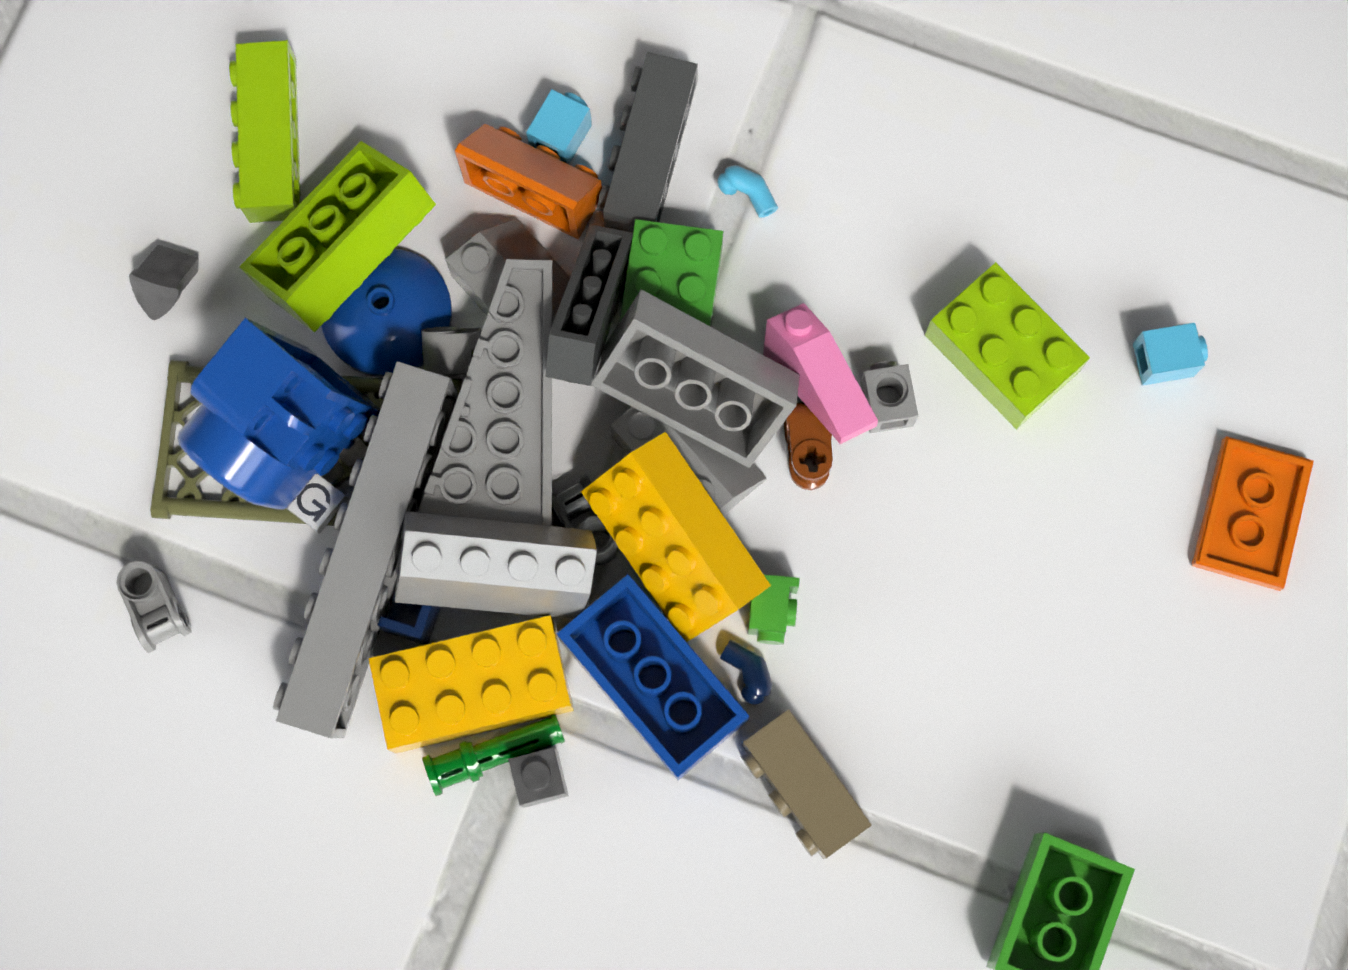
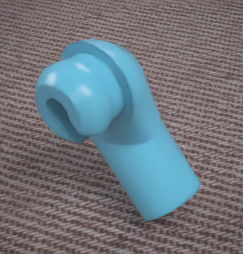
M739 165L727 167L725 173L719 175L717 184L720 190L726 195H734L737 190L747 194L759 218L767 217L777 211L778 206L761 175Z

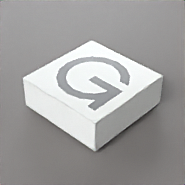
M315 474L286 509L320 534L338 512L341 504L345 503L348 498L320 475Z

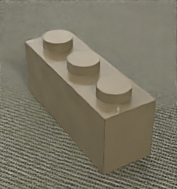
M789 709L743 741L742 746L746 753L740 756L756 779L764 775L773 788L768 797L783 818L789 814L793 816L801 828L795 835L811 857L818 852L822 859H827L872 826Z

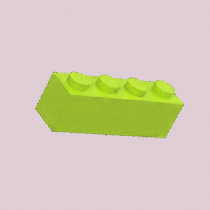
M288 40L235 44L236 60H231L229 63L231 83L233 87H237V100L231 101L230 105L233 126L238 127V141L232 142L233 163L235 168H239V182L233 183L234 204L236 209L242 210L249 223L284 221L301 203L296 57Z

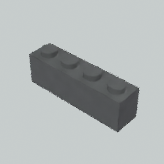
M647 52L643 67H635L631 82V91L636 92L632 106L625 105L620 122V131L625 132L622 145H614L609 161V170L614 171L610 186H602L598 201V210L603 211L605 227L633 233L635 219L660 222L698 82L697 63Z
M592 224L589 225L549 333L545 377L591 386L626 283L633 233Z

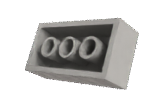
M640 290L604 345L591 386L750 468L797 406L800 375L653 295Z

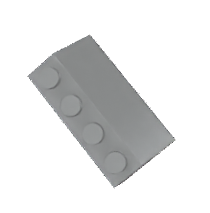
M405 511L395 602L537 616L551 615V617L575 619L583 612L591 593L597 553L592 530Z

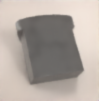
M158 244L139 268H134L129 274L135 298L150 319L157 320L164 316L179 300L182 291L198 272V257Z

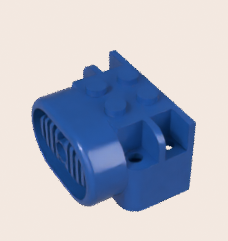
M244 318L194 380L190 394L201 405L179 431L178 443L183 451L202 470L234 494L255 505L283 510L291 505L315 474L323 476L334 467L341 451L344 448L350 449L355 443L353 439L365 429L369 421L368 418L372 415L379 416L381 409L308 347L250 319Z

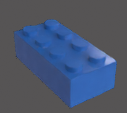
M629 574L557 633L560 642L677 781L749 719L746 711Z

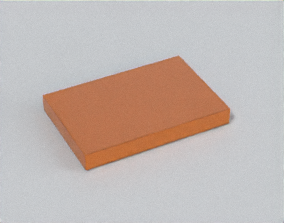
M1224 437L1221 441L1191 566L1274 590H1283L1314 460L1235 438Z

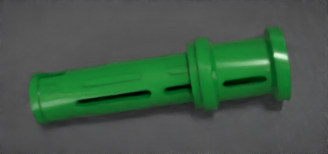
M554 714L544 720L512 730L476 745H473L472 742H461L459 749L434 758L426 755L422 757L432 790L435 796L443 794V789L468 779L473 783L479 781L480 777H483V771L509 762L508 759L534 753L558 743L562 744L565 740L557 717Z

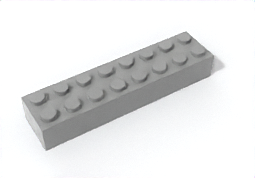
M398 361L393 373L388 371L385 373L379 390V398L384 399L379 416H371L364 435V441L369 443L364 460H356L350 475L349 485L353 486L354 490L349 505L342 503L335 519L334 530H338L339 534L334 549L328 547L321 560L319 574L324 575L319 594L312 592L304 612V619L309 620L304 638L297 637L290 652L289 664L294 665L288 683H281L274 700L273 709L279 711L276 718L277 722L328 738H345L369 665L368 658L372 656L381 629L377 624L380 616L385 617L397 581L405 511L418 513L458 397V392L451 378Z

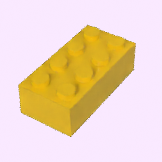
M666 431L629 453L581 491L594 513L616 542L619 550L624 554L642 580L645 588L650 592L668 618L670 624L686 642L733 614L771 586Z
M551 615L368 658L387 750L395 754L551 717L554 714L559 715L574 711L556 628Z

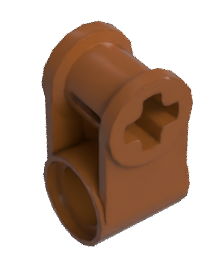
M798 402L784 422L785 441L788 444L789 472L796 486L804 490H814L823 486L829 477L833 461L832 434L804 402ZM805 459H813L814 465L818 466L817 472H809L808 466L804 464Z

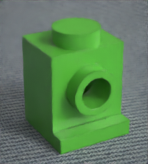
M764 575L771 586L750 601L748 634L757 635V642L782 645L785 640L786 627H795L797 599H789V593L797 594L800 578Z

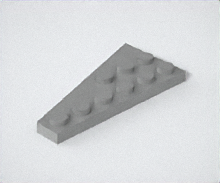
M506 259L418 513L552 526V378L545 377L548 339L552 327V260Z

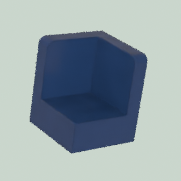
M394 595L387 617L380 616L377 626L386 633L427 645L441 607L395 602Z

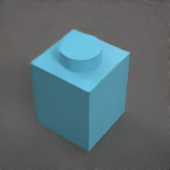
M551 89L526 132L528 144L534 148L538 145L545 146L558 154L561 161L570 164L592 126L590 108L587 107L583 99L575 94L566 92L563 95Z
M1195 323L1142 331L1133 342L1142 386L1194 377L1205 366L1208 358L1205 338L1202 335L1198 336Z

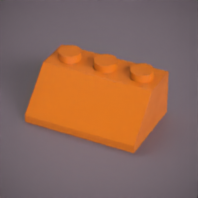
M484 124L461 141L455 149L465 184L578 240L598 206L602 184L594 171L580 164H576L573 167L561 161L558 154L545 146L538 145L534 148L522 142L521 137L509 128L500 126L496 129Z

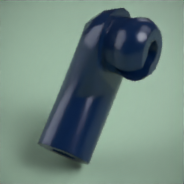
M730 639L720 659L742 672L745 684L741 691L743 699L752 705H759L765 700V696L770 695L772 690V681L766 661L760 655Z

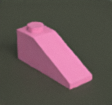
M804 303L767 320L763 355L800 375L798 397L840 444L877 426L878 419L833 336Z

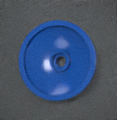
M394 249L321 327L328 345L346 365L364 374L384 377L387 371L393 373L397 361L417 368L423 365L421 330L451 326V297L442 276L428 261L409 251ZM386 297L389 299V303L385 308L377 309L374 307V303L378 298Z

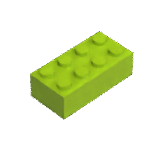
M360 141L239 267L271 301L315 333L324 322L330 319L339 306L362 285L364 280L393 252L396 246L415 226L422 222L436 203L410 170Z

